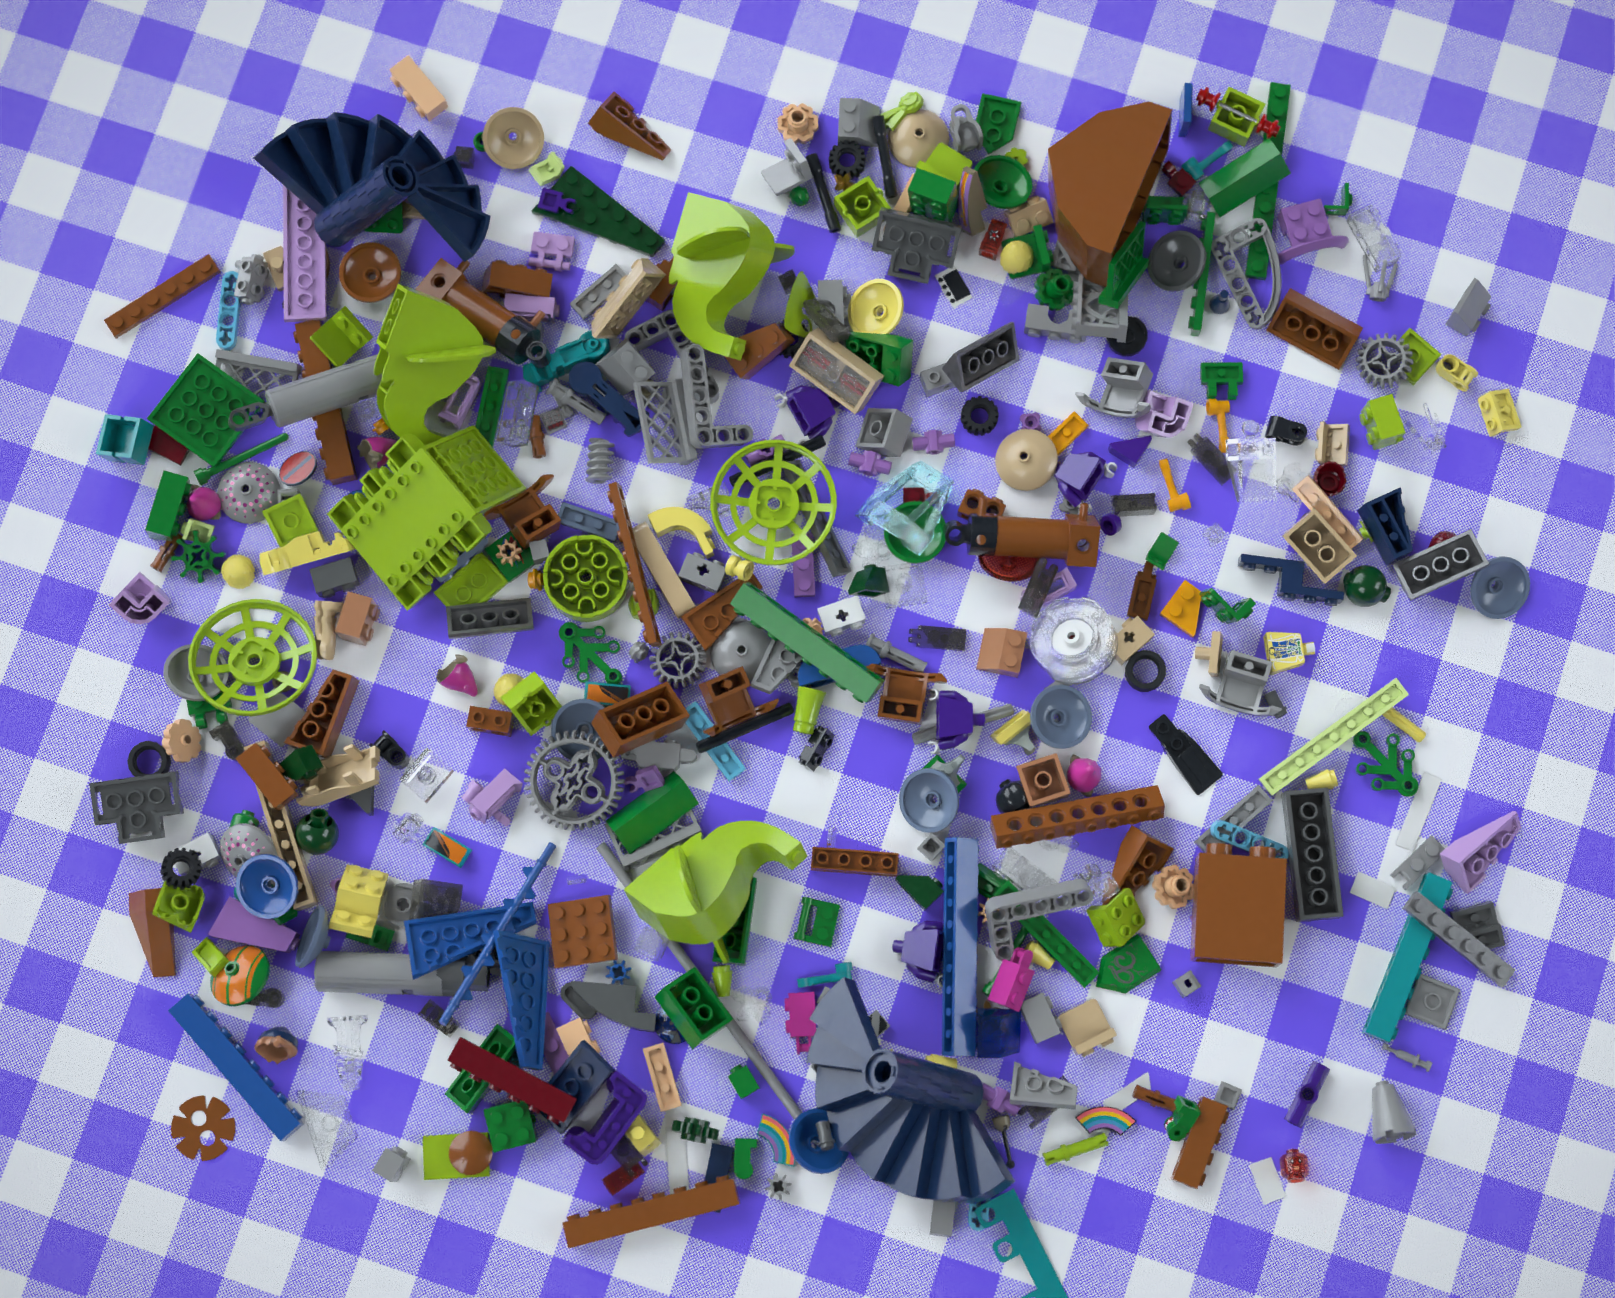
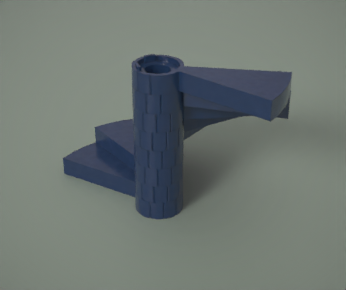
M333 112L327 118L309 119L295 123L266 144L253 157L316 213L314 219L315 231L323 242L333 247L345 245L403 201L415 207L464 262L473 257L479 250L489 228L491 216L482 212L479 185H468L455 154L444 159L438 149L420 129L413 135H410L400 126L380 114H377L371 120H366L347 113Z
M843 977L825 994L809 1018L818 1027L813 1036L806 1063L817 1065L815 1086L816 1108L827 1111L831 1132L838 1149L850 1152L856 1163L872 1180L883 1182L893 1190L917 1198L940 1202L960 1201L973 1204L994 1197L1012 1185L1015 1180L976 1112L984 1096L983 1084L976 1074L895 1051L881 1049L855 980Z

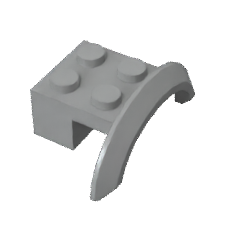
M1108 357L1101 374L1107 385L1100 403L1091 399L1085 393L1075 392V395L1082 404L1097 412L1121 418H1137L1150 412V404L1143 401L1153 373L1145 362Z
M1231 650L1226 660L1217 694L1210 689V686L1199 684V689L1209 701L1236 712L1268 717L1282 710V708L1273 705L1270 707H1259L1263 689L1268 681L1273 663L1268 660Z

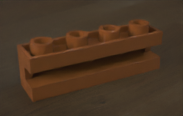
M812 847L811 871L897 877L899 853Z
M1204 1096L1200 1097L1198 1102L1201 1114L1185 1137L1170 1178L1193 1189H1198L1199 1186L1202 1187L1207 1174L1204 1173L1206 1165L1210 1166L1213 1160L1214 1153H1211L1214 1144L1218 1145L1222 1135L1219 1129L1221 1124L1225 1125L1229 1116V1112L1226 1111L1228 1106Z

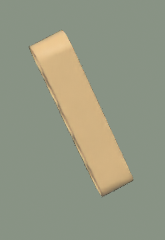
M645 521L632 528L638 552L678 619L695 608V605Z

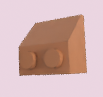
M985 628L976 669L1018 678L1028 632L1008 628Z
M1057 753L1016 766L1029 807L1048 804L1067 798L1071 794Z

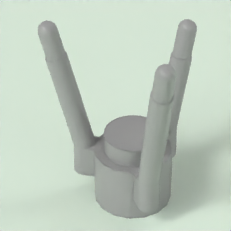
M1364 254L1362 257L1367 286L1366 295H1370L1369 299L1372 301H1386V298L1389 297V291L1398 264H1394L1386 285L1384 280L1387 260H1383L1380 282H1374L1373 286H1371L1367 256Z

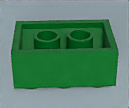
M163 470L145 528L149 538L172 541L173 536H177L180 524H178L179 516H183L186 509L184 500L186 496L190 495L192 490V484H190L188 477Z

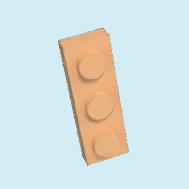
M664 1042L643 1048L660 1111L664 1112L682 1106Z

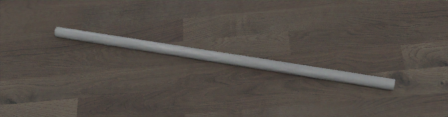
M605 842L600 844L596 849L626 888L633 880ZM658 932L686 972L696 967L678 942L668 940ZM733 1018L726 1027L795 1120L802 1111Z

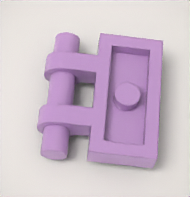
M534 231L531 253L538 254V257H529L528 265L536 266L537 269L545 267L553 268L559 272L562 270L570 271L571 263L563 262L564 258L572 259L575 237ZM545 256H554L556 260L545 259Z

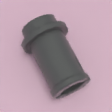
M1276 690L1264 695L1269 707L1273 705L1282 708L1279 713L1272 716L1278 719L1287 714V707L1283 706Z
M821 1121L816 1123L820 1141L818 1146L823 1151L833 1149L835 1140L832 1139L830 1122Z

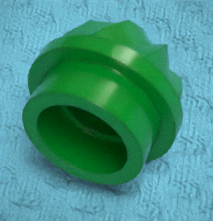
M800 185L793 188L788 195L791 203L796 206L806 205L810 197L807 189Z

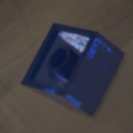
M977 1008V1058H1002L1020 1053L1021 1009L1017 1012L1012 1009Z

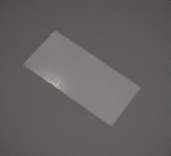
M1003 269L985 285L1001 304L1008 308L1034 287L1037 277L1042 273L1011 279L1008 271Z

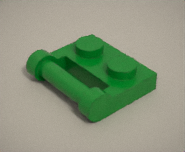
M802 897L801 903L803 906L797 933L794 932L793 939L831 948L840 905ZM811 906L817 907L812 935L809 936L805 935Z

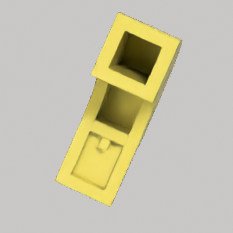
M666 507L648 514V519L658 538L671 531L683 530L696 538L706 559L714 556L713 549H715V545L710 537L706 538L712 534V530L699 514L682 507Z

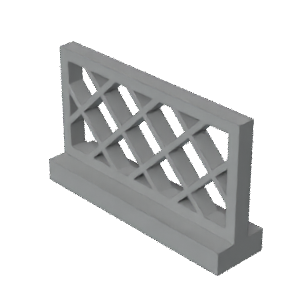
M216 349L215 357L217 359L215 366L221 369V364L229 365L234 371L229 376L233 377L236 375L247 389H249L247 384L256 378L262 388L254 392L256 395L262 391L266 392L267 388L275 382L279 386L282 385L279 379L285 375L293 376V382L298 380V376L301 374L302 366L298 363ZM244 368H249L253 376L244 382L239 372ZM265 371L270 372L274 378L266 385L258 377Z
M683 380L633 383L648 464L680 463V465H688L698 459L696 448L691 445L689 440ZM641 388H646L651 393L648 399L642 394ZM659 388H665L666 399L657 392ZM653 397H656L662 403L659 409L650 402ZM647 406L655 413L652 419L645 412ZM664 406L669 409L670 418L661 412ZM657 416L666 423L663 428L654 422ZM650 426L659 433L656 438L650 435ZM668 426L673 429L674 438L665 432ZM661 436L670 443L667 448L658 442ZM654 446L663 453L661 457H654ZM672 446L677 449L678 457H674L669 452Z
M690 810L685 814L691 817L693 824L684 827L678 825L680 821L678 819L670 825L673 827L671 834L667 836L658 834L652 839L650 844L643 845L632 854L628 853L624 856L621 852V842L618 845L616 841L618 838L613 834L609 826L604 824L625 871L629 872L663 856L671 848L674 849L677 845H683L688 839L699 832L703 834L693 811Z

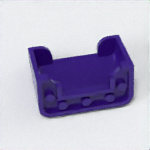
M616 1069L606 1081L607 1090L614 1099L591 1130L588 1132L581 1126H574L562 1138L563 1144L593 1165L601 1164L607 1158L647 1103L645 1092Z

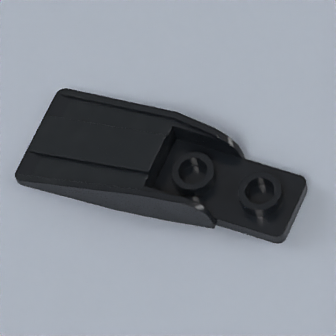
M1165 714L1149 725V730L1159 740L1160 745L1175 768L1196 795L1203 793L1223 776V773L1202 748L1186 732L1177 729Z

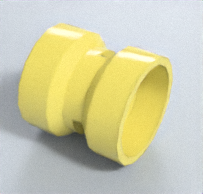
M736 555L729 557L725 566V573L732 577L738 576V579L748 581L754 571V563L752 561L742 560Z

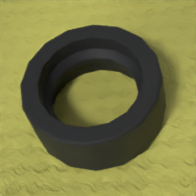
M1149 650L1136 652L1130 657L1125 666V677L1128 684L1140 692L1155 690L1162 684L1166 676L1164 660L1159 654ZM1149 659L1156 664L1158 675L1154 681L1141 683L1134 677L1133 667L1139 660Z
M140 742L129 752L127 760L128 769L135 777L151 775L142 773L137 766L139 755L143 751L151 749L157 751L162 760L158 771L152 774L167 773L171 766L170 755H167L166 750L157 742Z

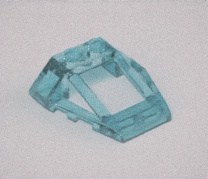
M920 460L875 490L854 515L870 526L873 523L877 524L899 538L905 548L920 556L934 537L935 527L940 521L941 511L948 500L954 481ZM913 480L933 494L907 517L885 502L907 482ZM936 502L922 530L914 522Z

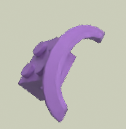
M1321 198L1281 208L1277 216L1283 236H1288L1291 248L1278 253L1280 265L1312 251L1332 247L1343 249L1349 242L1347 236H1332Z

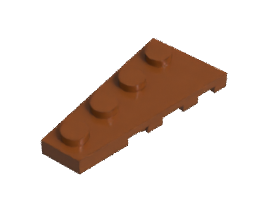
M752 574L748 581L735 580L681 616V619L693 636L696 637L698 643L702 645L705 652L739 616L733 610L735 607L730 603L742 584L750 582L758 589H763V586L754 574Z

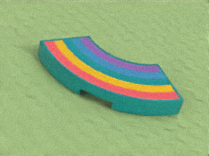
M762 1113L757 1135L765 1138L771 1145L774 1155L773 1162L794 1167L795 1158L789 1145V1132L778 1120Z

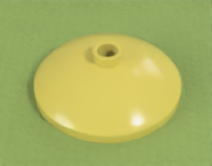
M873 279L862 284L854 292L848 305V322L854 332L890 334L900 322L903 314L904 301L901 291L895 284L885 279Z

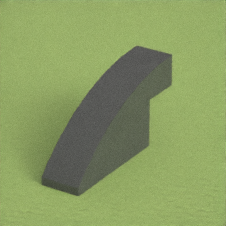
M571 981V987L579 997L602 1016L628 1028L654 1033L656 1014L634 1012L636 986Z

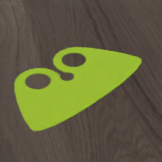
M800 271L790 292L784 326L786 330L795 335L807 337L808 333L813 331V327L809 317L803 314L802 308L804 307L807 314L812 318L818 315L819 309L811 285L804 272ZM809 300L815 305L814 313H811L808 309L807 304ZM803 319L809 323V332L804 331L802 327Z

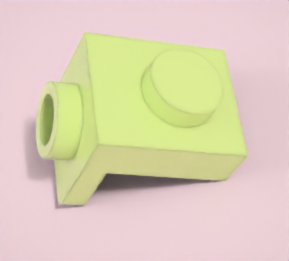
M551 152L546 160L531 166L529 172L541 187L560 178L565 166L562 160L554 152Z
M190 518L188 522L184 521L180 533L183 534L182 539L194 541L193 531L199 530L200 540L207 543L213 534L215 526Z

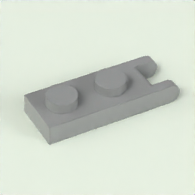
M1432 835L1429 836L1390 876L1394 878L1400 873L1408 881L1402 888L1404 890L1408 889L1441 857L1440 853L1445 848Z

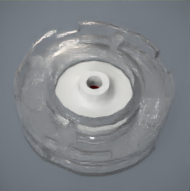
M1069 597L1057 599L1036 616L1031 626V641L1029 643L1032 654L1038 665L1051 679L1070 685L1090 682L1104 672L1112 664L1116 656L1118 635L1110 616L1092 599L1082 597V599H1069Z

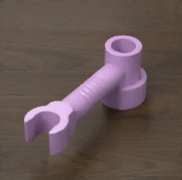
M473 779L468 785L469 788L461 797L468 804L484 789L482 785ZM499 810L492 815L506 827L512 821V819Z

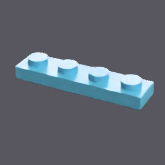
M695 701L685 708L690 715L685 724L696 739L701 741L710 737L702 731L713 726V724ZM727 742L706 751L728 782L746 770Z

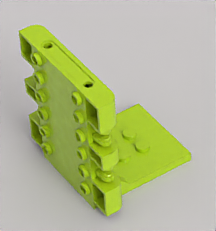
M474 425L427 445H424L413 434L403 435L385 453L389 458L387 465L390 469L382 466L380 469L373 468L369 470L359 480L363 484L362 492L364 495L360 492L348 494L342 497L327 513L329 518L407 611L412 609L431 591L433 578L430 573L434 577L440 576L442 578L446 576L457 565L459 553L456 549L461 552L465 550L469 552L491 532L492 527L483 514L491 508L518 496L527 489Z

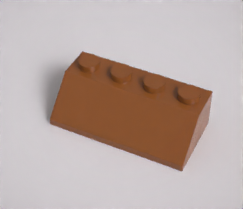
M1290 288L1266 331L1340 370L1363 327Z

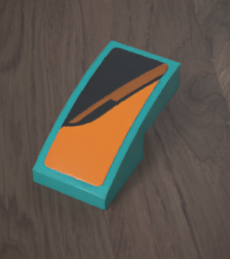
M586 681L584 699H591L603 705H613L630 697L631 685Z
M435 827L432 828L422 844L459 868H462L472 852V849Z

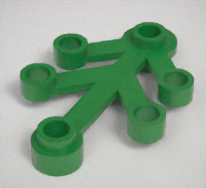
M567 622L559 629V637L565 642V656L562 659L563 666L567 669L574 667L573 644H575L580 649L579 671L577 673V679L580 683H585L590 679L588 673L589 658L605 674L607 683L620 684L622 682L621 672L614 668L611 669L595 653L610 652L611 654H617L620 651V644L615 640L609 643H585L580 637L603 639L606 635L605 629L602 626L578 628L575 623ZM568 629L573 630V634L570 636L565 634ZM596 630H603V634L597 636L595 634ZM612 644L618 646L615 651L610 650ZM568 658L572 659V664L566 665L565 660ZM586 673L587 678L585 680H581L579 678L580 674ZM610 674H617V678L615 680L609 679Z
M1359 731L1353 736L1352 742L1354 746L1358 749L1365 748L1381 765H1368L1365 762H1361L1355 768L1356 773L1360 776L1366 774L1391 775L1396 780L1384 781L1381 778H1375L1370 784L1372 790H1398L1405 797L1413 796L1418 791V782L1412 777V761L1415 758L1413 750L1406 749L1401 753V759L1404 761L1403 774L1397 769V745L1400 742L1397 734L1392 733L1386 738L1388 759L1371 743V737L1366 731ZM1359 736H1365L1366 742H1360ZM1390 737H1394L1396 739L1395 744L1390 743ZM1405 752L1411 754V759L1405 758ZM1359 766H1365L1366 772H1360ZM1375 781H1379L1381 783L1380 788H1376L1374 786ZM1405 782L1411 784V789L1405 788Z

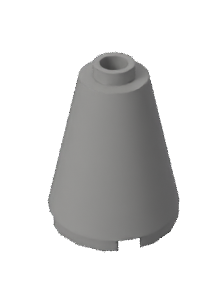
M1389 1081L1377 1082L1376 1086L1372 1088L1373 1142L1376 1144L1397 1142L1396 1139L1403 1137L1404 1140H1407L1417 1135L1416 1128L1394 1084H1389Z

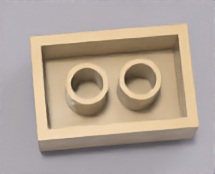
M1315 508L1311 509L1282 535L1324 584L1357 557L1353 550Z

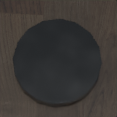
M1128 316L1125 343L1117 342V338H1106L1109 348L1115 354L1133 356L1144 349L1148 331L1145 324L1139 318Z

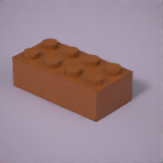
M667 681L599 710L591 724L614 758L681 729L690 715Z

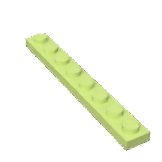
M1397 678L1393 679L1258 780L1270 796H1273L1407 697L1409 693Z

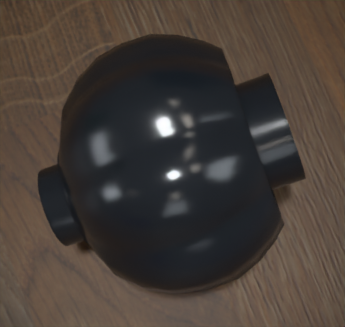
M1007 779L999 785L1000 790L996 794L995 800L1001 814L1031 808L1020 780L1011 781Z

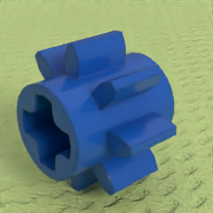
M613 960L614 965L612 967L606 966L610 970V974H607L605 977L613 978L611 984L620 982L621 985H624L623 981L625 979L631 980L627 972L631 971L632 968L624 967L626 964L625 960L621 964ZM621 967L624 975L615 978L614 970H619Z

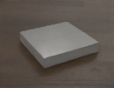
M1421 974L1419 979L1415 980L1414 992L1406 1005L1405 1015L1446 1030L1460 989Z

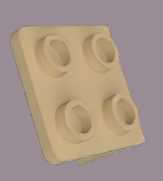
M1091 999L1058 1016L1062 1029L1076 1056L1082 1054L1085 1057L1095 1052L1093 1047L1099 1044L1105 1047L1113 1043V1037L1117 1036L1114 1028L1110 1027L1096 999Z

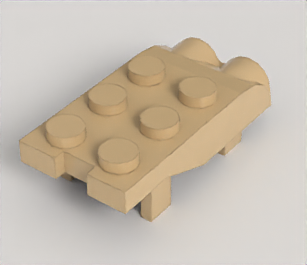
M354 744L344 747L346 754H336L321 759L320 761L324 767L317 772L318 776L309 781L304 779V785L301 786L303 797L297 798L296 803L307 807L320 806L379 784L380 772L376 769V766L380 762V750L376 746H372L360 751Z

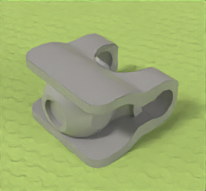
M959 104L954 106L951 110V121L949 124V130L953 138L952 148L959 153L961 151L969 152L975 148L981 150L983 133L979 124L973 119L966 105ZM958 111H963L966 114V117H956L955 113Z

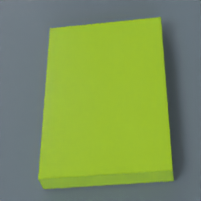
M481 552L476 554L466 566L460 568L451 579L443 583L433 593L446 607L488 602L509 582Z
M480 1132L489 1139V1132ZM459 1134L422 1136L424 1180L489 1177L490 1165L476 1175L462 1174L452 1166L449 1159L450 1145Z

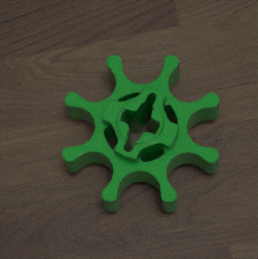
M195 530L193 531V543L187 544L182 538L177 539L176 542L183 546L184 553L181 556H172L171 560H182L185 563V570L180 573V577L183 578L187 575L188 571L194 570L198 574V583L204 582L203 572L205 569L212 570L215 575L220 574L221 570L214 566L213 560L215 557L226 556V553H216L212 550V543L217 540L216 535L211 536L210 540L205 543L199 538L200 531ZM202 550H204L203 553H202V555H201V558H202L203 560L200 559V560L194 562V560H195V558H196V554H194V553H199V552H201Z

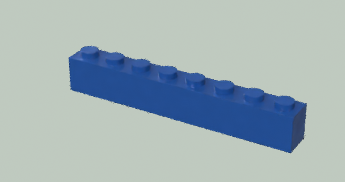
M187 993L168 1012L279 1141H286L304 1124L301 1121V1118H303L301 1113L296 1108L291 1109L289 1107L287 1097L281 1091L279 1093L276 1092L273 1088L274 1082L267 1075L263 1077L258 1071L260 1066L253 1059L249 1060L245 1056L247 1051L240 1043L235 1044L231 1039L233 1036L225 1026L221 1028L217 1023L218 1017L211 1010L207 1012L203 1007L204 1001L197 994Z

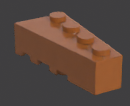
M333 669L319 689L317 697L313 703L309 704L307 712L297 722L294 731L290 737L286 738L284 743L295 749L313 745L319 757L327 758L332 756L360 680L353 675Z

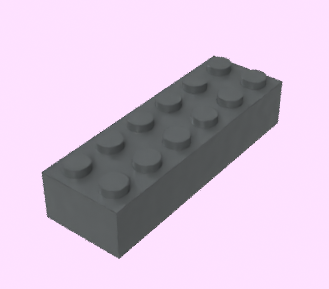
M1328 787L1285 791L1281 794L1287 849L1289 851L1288 857L1296 922L1339 919L1344 915Z

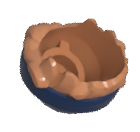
M283 1026L273 1027L262 1032L254 1046L255 1051L268 1062L274 1061L276 1064L290 1059L298 1053V1040Z

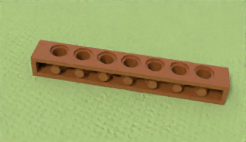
M1158 785L992 815L990 829L996 849L1010 848L1015 845L1031 844L1041 840H1052L1058 837L1095 832L1096 830L1106 828L1112 829L1127 824L1134 825L1138 822L1149 820L1155 821L1164 818L1165 804Z

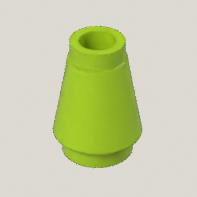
M730 965L713 966L711 974L717 997L730 996L733 970H730Z

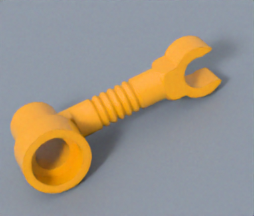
M1207 399V415L1217 416L1219 453H1228L1230 442L1227 436L1225 413L1230 411L1229 400L1217 401V399Z
M1167 458L1159 460V466L1171 498L1167 500L1169 511L1191 509L1187 492L1182 494L1177 492Z

